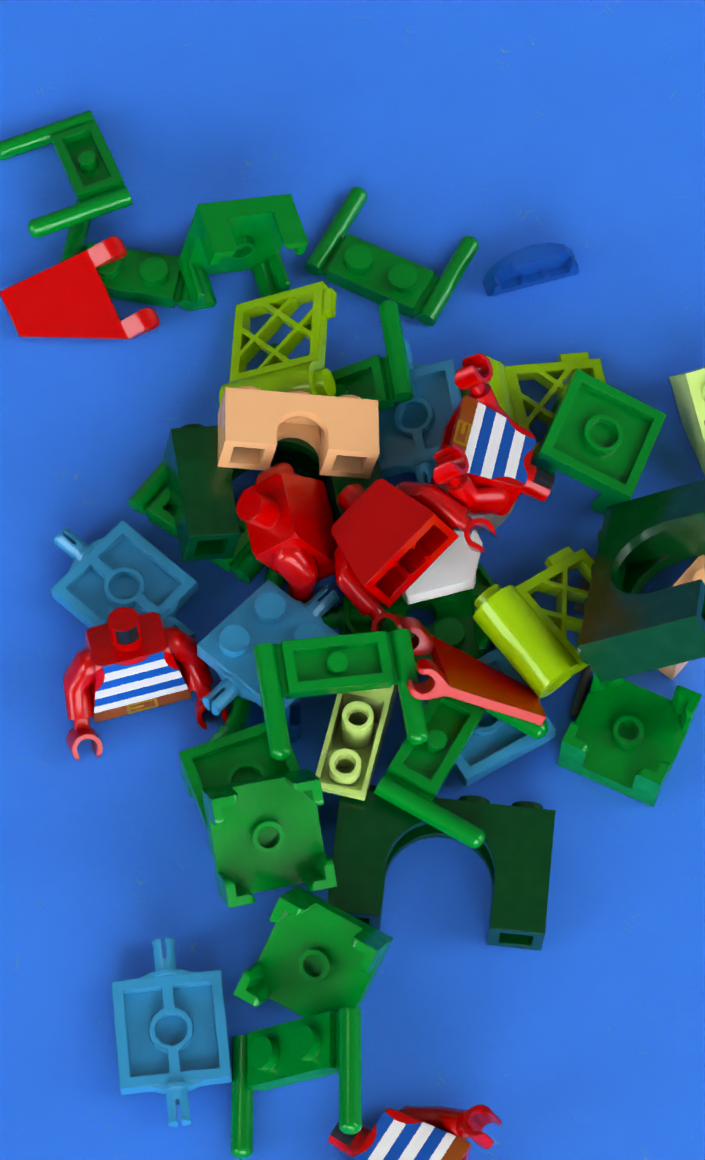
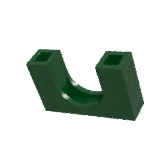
M188 424L180 428H172L169 433L164 458L182 561L233 558L241 532L236 513L232 482L250 469L218 467V426L204 427L201 424ZM284 438L277 441V447L270 465L273 466L280 462H286L293 467L295 473L323 481L334 523L344 513L339 508L337 499L345 487L351 484H359L367 490L376 480L382 479L378 459L370 479L319 475L317 452L309 443L298 438Z
M705 479L607 506L602 529L598 532L599 545L595 563L591 566L592 579L588 598L584 600V617L581 632L576 638L577 651L583 663L590 665L599 681L603 683L705 657V584L702 579L650 593L639 594L647 582L665 568L686 559L705 555Z
M370 785L365 801L345 796L339 797L332 856L337 887L329 888L327 902L380 930L386 875L395 857L404 848L422 839L434 837L456 839L375 795L374 791L377 786ZM474 795L462 796L458 800L437 798L436 796L433 800L434 803L476 825L485 832L483 844L479 848L472 850L484 861L492 883L487 945L541 951L546 928L555 810L543 809L542 805L530 801H518L509 806L490 804L488 799Z

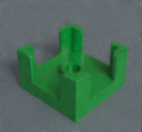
M291 194L197 205L178 259L194 310L216 306L217 301L208 277L211 274L252 270L261 298L289 290L290 281L280 256L282 245L284 244L287 249H294L296 255H303L308 245V239Z
M576 369L558 392L551 411L554 412L553 418L544 438L533 450L530 464L551 473L559 471L600 492L598 497L592 502L591 508L605 516L607 506L631 499L666 418V414Z
M594 673L590 692L576 721H571L563 737L557 765L654 807L691 727L702 695L685 687L676 686L673 698L670 700L624 680L625 677L601 683Z
M265 722L179 752L181 776L189 796H194L207 830L210 851V838L201 789L301 770L292 747L291 755L285 760L278 761L270 756Z
M309 769L201 789L218 893L229 908L255 903V897L252 893L301 883L309 891L337 887L333 860L324 852L317 805H324L321 781Z
M299 886L279 897L269 918V921L275 923V926L258 961L244 971L233 995L256 1007L271 999L304 1018L328 1011L337 1013L340 1008L344 1007L360 1008L393 937Z

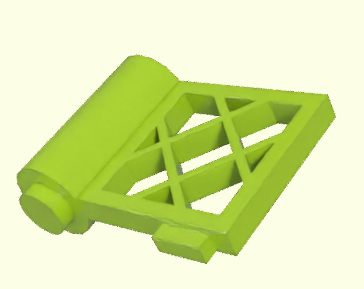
M323 281L237 304L235 308L229 383L223 384L220 388L219 404H221L225 387L253 386L260 390L278 392L302 390L313 395L335 396L336 385L331 371L325 368L327 322L329 318H333L336 315L337 293L335 290L328 288ZM313 302L312 309L299 323L290 318L302 304ZM265 314L272 315L255 335L250 332L251 318ZM283 324L293 329L275 349L267 344ZM304 338L310 341L309 355L291 360L287 358ZM260 350L269 354L257 369L246 371L247 364Z
M588 352L560 354L558 362L504 366L500 361L486 356L491 362L493 369L492 379L487 383L491 386L499 406L516 424L530 431L529 427L536 418L547 425L550 424L554 414L545 407L555 394L558 395L566 380L572 376L576 369L606 383L600 358L590 359ZM535 380L549 389V391L538 404L521 392L519 381ZM461 389L462 397L467 395L470 389ZM526 411H528L529 413H531V414L528 416V418H527V415H526Z
M567 546L546 559L544 564L547 566V569L516 587L508 585L501 588L499 584H495L485 590L474 602L478 609L473 615V620L539 699L550 695L574 674L589 666V664L583 663L578 651L566 638V630L580 633L583 619L567 615V600L584 605V600L588 598L589 591L568 586V573L577 568L589 584H591L592 579L591 566L595 562L583 548L574 553ZM540 592L555 596L556 612L541 608L532 598L531 594Z

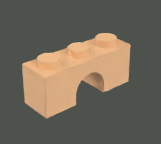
M253 386L225 387L218 411V467L265 471L270 468L277 447V441L284 438H298L309 443L317 452L319 475L370 479L380 454L378 400L361 399L356 395L349 394L338 397L313 395L302 390L278 392L260 390Z

